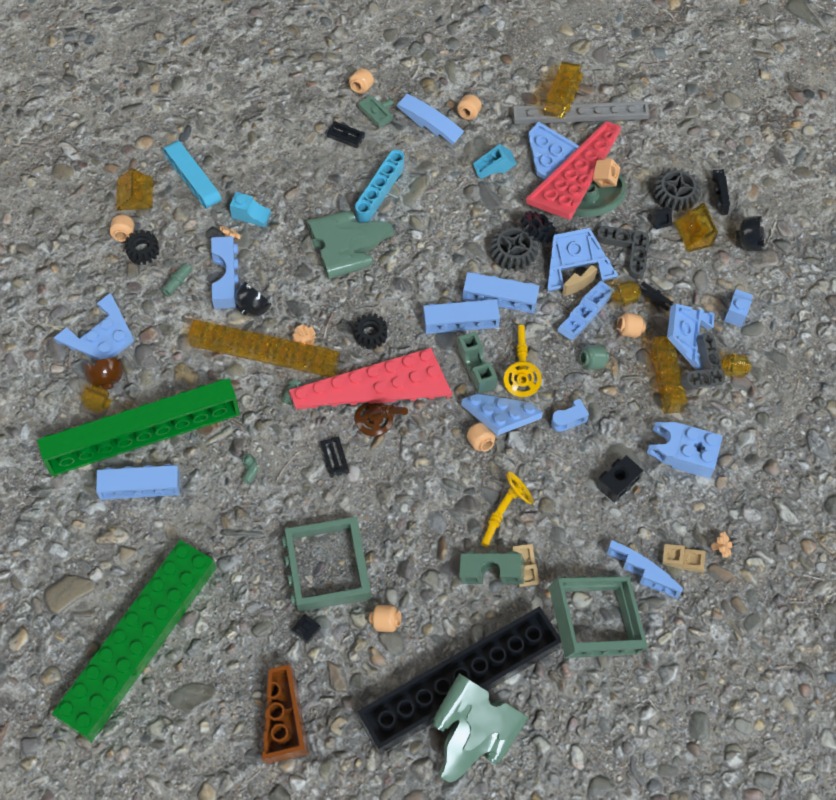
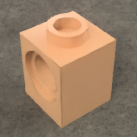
M610 158L597 160L593 180L601 188L617 186L620 166Z

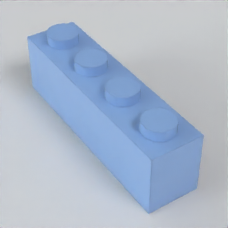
M467 272L462 300L482 301L484 299H497L498 307L534 313L540 286L533 283L518 282L513 279L507 280L496 276Z
M497 299L468 300L460 303L448 302L446 304L423 306L425 334L499 328L500 314Z
M173 464L156 467L146 465L139 468L126 466L122 469L107 467L103 470H97L96 492L100 500L180 495L178 465Z

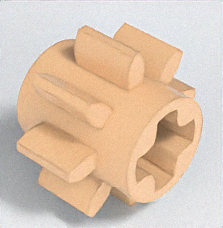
M300 325L295 328L294 334H292L293 341L296 346L301 344L303 348L310 347L315 342L316 333L312 326L308 328L306 325Z

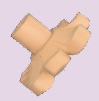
M220 226L219 230L225 234V237L241 238L242 235L237 233L235 229Z
M720 532L717 542L711 544L712 550H720L723 558L731 556L730 548H732V542H728L729 537L726 532Z

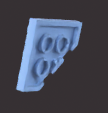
M540 122L528 134L536 175L543 180H546L580 147Z
M482 394L462 399L461 406L480 422L484 423L497 436L542 418L543 413L530 402Z

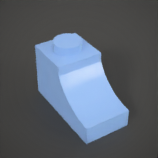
M735 289L724 322L742 328L753 295Z

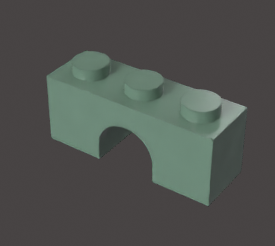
M476 331L459 336L457 349L477 393L481 394L496 389V373L491 363L485 362L482 351L483 346Z
M470 551L467 554H461L459 577L463 584H483L485 573L490 569L500 570V578L503 584H524L525 560L522 553L516 551H509L507 553L489 551L487 554Z

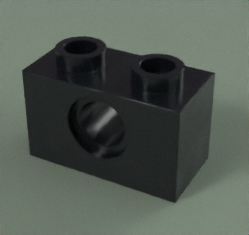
M627 455L622 459L618 458L612 464V469L608 472L604 471L598 478L597 488L614 503L641 479L644 471ZM615 476H620L623 480H618Z

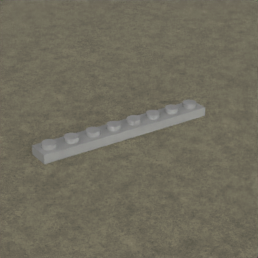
M647 101L513 106L514 124L649 119L650 116Z

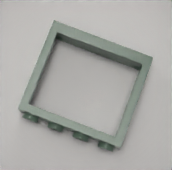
M357 517L285 529L286 536H282L283 547L288 548L289 555H285L286 566L291 567L292 574H288L289 585L294 586L295 593H291L292 605H297L298 612L371 599L370 584ZM350 529L361 588L302 598L293 539Z
M581 575L575 578H568L563 576L562 578H556L549 585L565 658L637 655L648 648L630 577H618V575L603 577V575H596L592 578H586V576ZM616 590L628 640L577 643L565 592Z

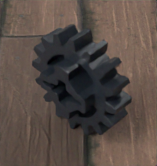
M526 211L520 220L521 226L525 228L524 231L528 232L530 237L534 236L536 241L539 239L541 243L544 241L547 244L552 242L554 235L557 234L553 222H549L545 215H539L536 211Z

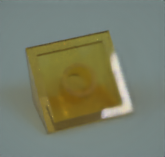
M131 168L117 180V211L153 209V178Z
M701 203L675 222L689 252L714 245L718 230L705 203Z

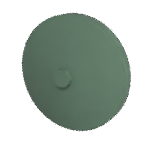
M619 174L617 186L601 188L593 180L574 216H599L617 208L626 196V184L623 177Z

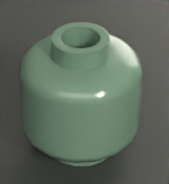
M601 345L586 346L580 353V363L587 370L603 369L609 361V354Z

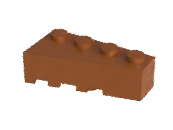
M290 664L269 669L267 709L265 710L266 723L263 736L264 749L262 751V760L266 764L309 754L295 671Z

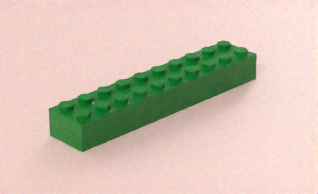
M219 379L215 383L201 385L190 391H182L171 397H163L150 404L145 403L131 410L127 409L112 416H104L94 422H85L75 428H67L53 435H45L41 439H37L42 460L51 477L239 416L240 412L230 379Z
M179 540L52 712L57 721L89 742H93L217 569L212 558Z

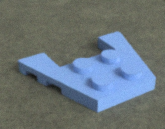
M590 228L554 235L548 292L563 289L564 282L561 270L597 263L601 281L618 278V273L613 269L610 260L605 256Z
M110 293L97 303L98 307L108 317L79 339L67 327L54 337L56 343L64 344L74 351H80L85 356L94 360L114 358L134 342V339Z
M674 304L670 307L667 338L696 371L704 370L700 354L697 352L696 339L699 335L700 325L707 330L714 327L715 314Z

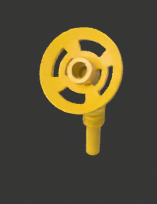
M518 325V345L516 348L519 362L511 364L506 369L504 385L511 394L518 397H528L539 390L542 383V375L534 364L526 361L528 346L525 341V325ZM534 371H535V373H536V375H537V382H536V384L534 383V374H533ZM510 373H512V376H511V380H512V383H513L512 385H511L510 382H509V374H510ZM518 386H529L530 388L526 391L517 390Z
M511 471L506 473L511 488L508 489L504 499L488 521L489 526L481 542V545L484 547L489 546L496 528H499L502 515L513 498L519 497L528 504L534 502L527 487Z

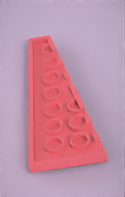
M606 121L526 198V203L570 220L593 181L597 160H604L621 132L620 125Z
M429 348L290 389L289 395L295 409H309L324 405L335 407L338 404L396 402V400L410 399V401H415L418 398L435 399V397L444 396L450 398L452 397V392L432 349Z

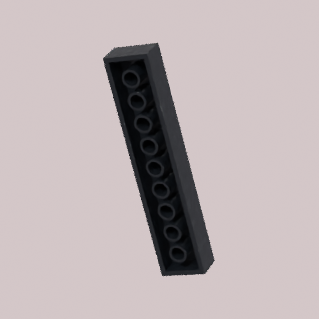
M539 606L358 710V720L380 755L433 724L434 716L459 673L486 691H489L559 650L562 645L561 638Z

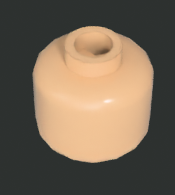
M363 68L356 70L349 79L351 89L359 94L366 93L374 83L373 75L370 71Z
M465 95L457 106L458 114L465 120H473L479 114L482 103L475 95Z
M126 215L115 216L110 226L111 237L120 242L126 241L127 237L130 238L129 234L134 233V221Z
M624 313L617 320V330L622 336L637 338L646 329L643 317L638 314Z
M476 423L469 428L467 439L475 450L488 451L494 445L495 434L484 423Z
M377 605L369 617L370 624H373L374 629L378 632H394L397 627H400L402 619L401 612L394 605Z

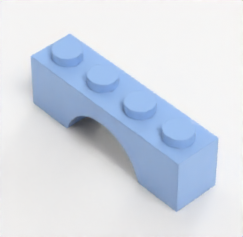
M233 236L211 237L213 263L219 264L226 269L224 276L212 283L214 309L236 308L235 294L237 291L236 285H239V275L236 274L235 270L239 269L238 258L235 259V254H238V243H234Z

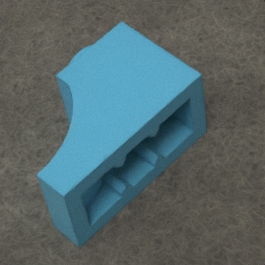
M499 144L474 162L473 165L478 177L483 179L495 173L504 174L516 165V161L512 151Z
M236 192L230 204L231 217L233 219L265 227L271 215V209L258 204L253 199V196Z

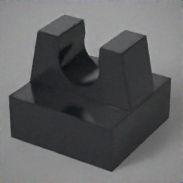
M670 207L650 212L653 227L656 230L672 226V209Z
M304 614L291 630L292 633L309 644L319 632L321 626Z

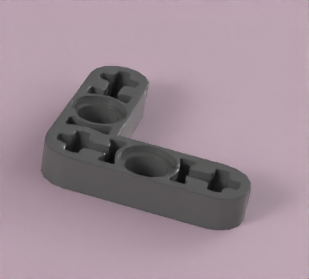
M600 227L596 235L597 241L601 244L631 248L629 275L634 279L642 278L647 264L648 234L643 231L617 227ZM625 235L627 240L622 241L618 236ZM639 238L642 239L641 246H638ZM640 252L643 254V257L637 258L634 253ZM636 264H639V272H636Z
M710 332L698 335L696 342L704 370L690 371L681 376V384L686 390L715 387L725 382V375L714 336ZM701 375L704 377L705 383H703Z

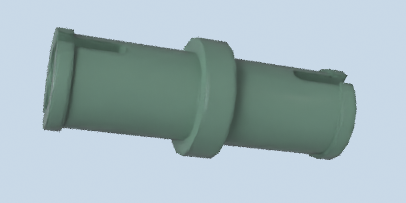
M183 263L178 271L170 276V280L161 289L163 294L171 297L174 291L184 284L185 278L192 272V268L188 264Z

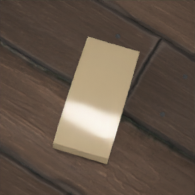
M591 265L582 276L574 273L564 284L562 295H571L588 286L595 279L597 268Z
M533 544L513 546L512 551L522 553L525 560L524 584H518L519 587L538 585L539 577L537 564H535Z
M664 544L662 562L664 565L704 573L706 551L685 549V546Z

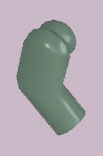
M245 454L242 462L247 471L242 480L250 484L257 474L259 467L253 456Z

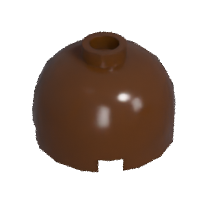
M115 357L97 360L93 366L90 363L83 366L87 381L95 387H102V390L114 388L113 384L118 383L123 375L121 358L118 360Z

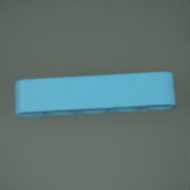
M179 140L163 148L168 161L205 209L222 201L218 190Z
M393 150L389 153L357 201L355 215L359 223H366L371 220L404 169V153L402 151Z

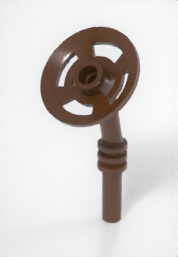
M367 402L357 410L355 423L363 434L372 437L381 436L392 427L393 416L407 415L408 409L383 403L369 404ZM368 407L369 410L366 411L365 416H360L361 412ZM383 419H388L387 424L380 428L379 425L383 422ZM362 423H365V425H367L368 427L373 428V430L365 428L362 425Z

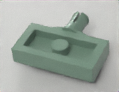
M371 95L358 103V108L378 128L393 120V116L387 111V108L394 104L391 98L382 103Z

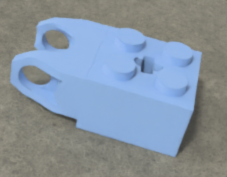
M655 422L653 431L664 437L667 444L649 445L647 453L660 462L672 466L674 469L710 479L715 470L723 435L677 422Z

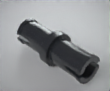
M645 281L642 282L641 286L646 288V290L640 286L637 290L648 297L651 303L655 302L666 311L670 307L665 302L670 306L674 303L661 294L659 289L655 290Z

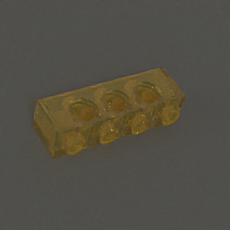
M562 61L547 96L544 115L565 118L566 113L570 112L575 94L578 92L579 84L583 79L582 65Z
M667 336L654 337L650 351L664 414L682 413L687 404V398L680 380L681 372L675 346Z

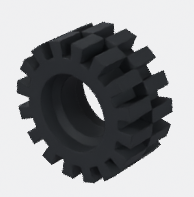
M137 230L135 235L131 233L129 234L130 238H126L125 249L128 258L133 263L137 262L140 265L143 262V265H146V261L151 263L152 258L155 260L157 258L156 255H159L160 249L157 238L150 231L147 230L145 233L144 230H141V233H138ZM140 244L149 245L147 249L142 251L135 249Z
M368 313V317L363 314L362 319L358 317L357 322L355 321L354 323L356 343L358 345L361 343L362 348L366 345L367 349H370V346L376 349V345L381 347L387 338L386 321H383V317L380 316L378 318V314L372 316L371 313ZM368 327H374L378 330L375 335H366L363 331Z

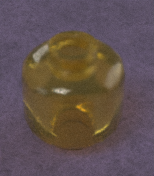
M631 280L615 285L614 292H612L613 300L623 307L638 302L641 296L639 285Z
M729 353L721 362L724 374L727 377L744 378L751 370V363L744 354Z
M96 385L90 388L87 387L81 399L84 402V408L98 414L104 409L108 410L112 402L109 399V391Z

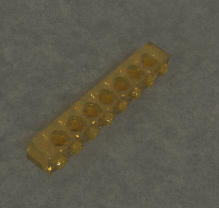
M193 320L188 333L191 347L321 376H336L340 364L339 351L199 320Z

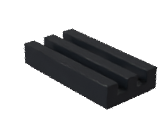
M334 121L327 132V137L358 149L359 143L361 144L362 139L365 138V133Z
M339 436L320 441L330 478H333L334 475L340 476L342 473H350ZM334 442L337 444L344 468L339 466L333 446ZM326 444H329L336 470L332 468Z

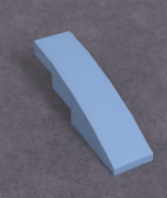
M406 94L396 105L421 128L425 126L434 135L438 136L440 134L451 145L464 132L439 111L409 94Z
M600 281L582 298L581 303L571 311L570 316L559 326L558 332L573 341L595 318L616 290Z
M613 540L611 541L606 554L624 561V570L642 576L639 584L676 599L679 598L683 588L665 571L636 551Z

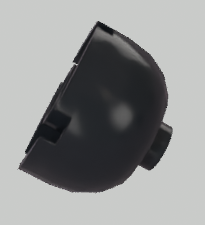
M762 216L746 218L740 224V229L736 230V240L740 241L741 246L745 250L763 251L764 227L760 226V222H763Z
M243 281L235 294V301L239 306L237 310L244 316L247 314L253 317L263 315L272 304L267 303L268 300L253 287L247 286L248 283Z

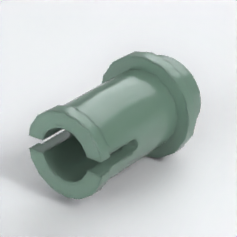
M297 380L288 382V388L281 400L288 405H292L293 402L290 398L289 390L300 387L302 384Z

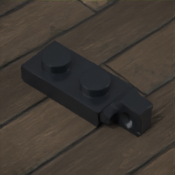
M724 169L713 170L712 181L716 183L714 190L715 194H718L717 209L720 208L721 215H727L730 200Z

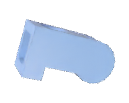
M581 399L573 401L572 407L569 409L554 412L551 421L553 430L562 432L587 422L589 413Z

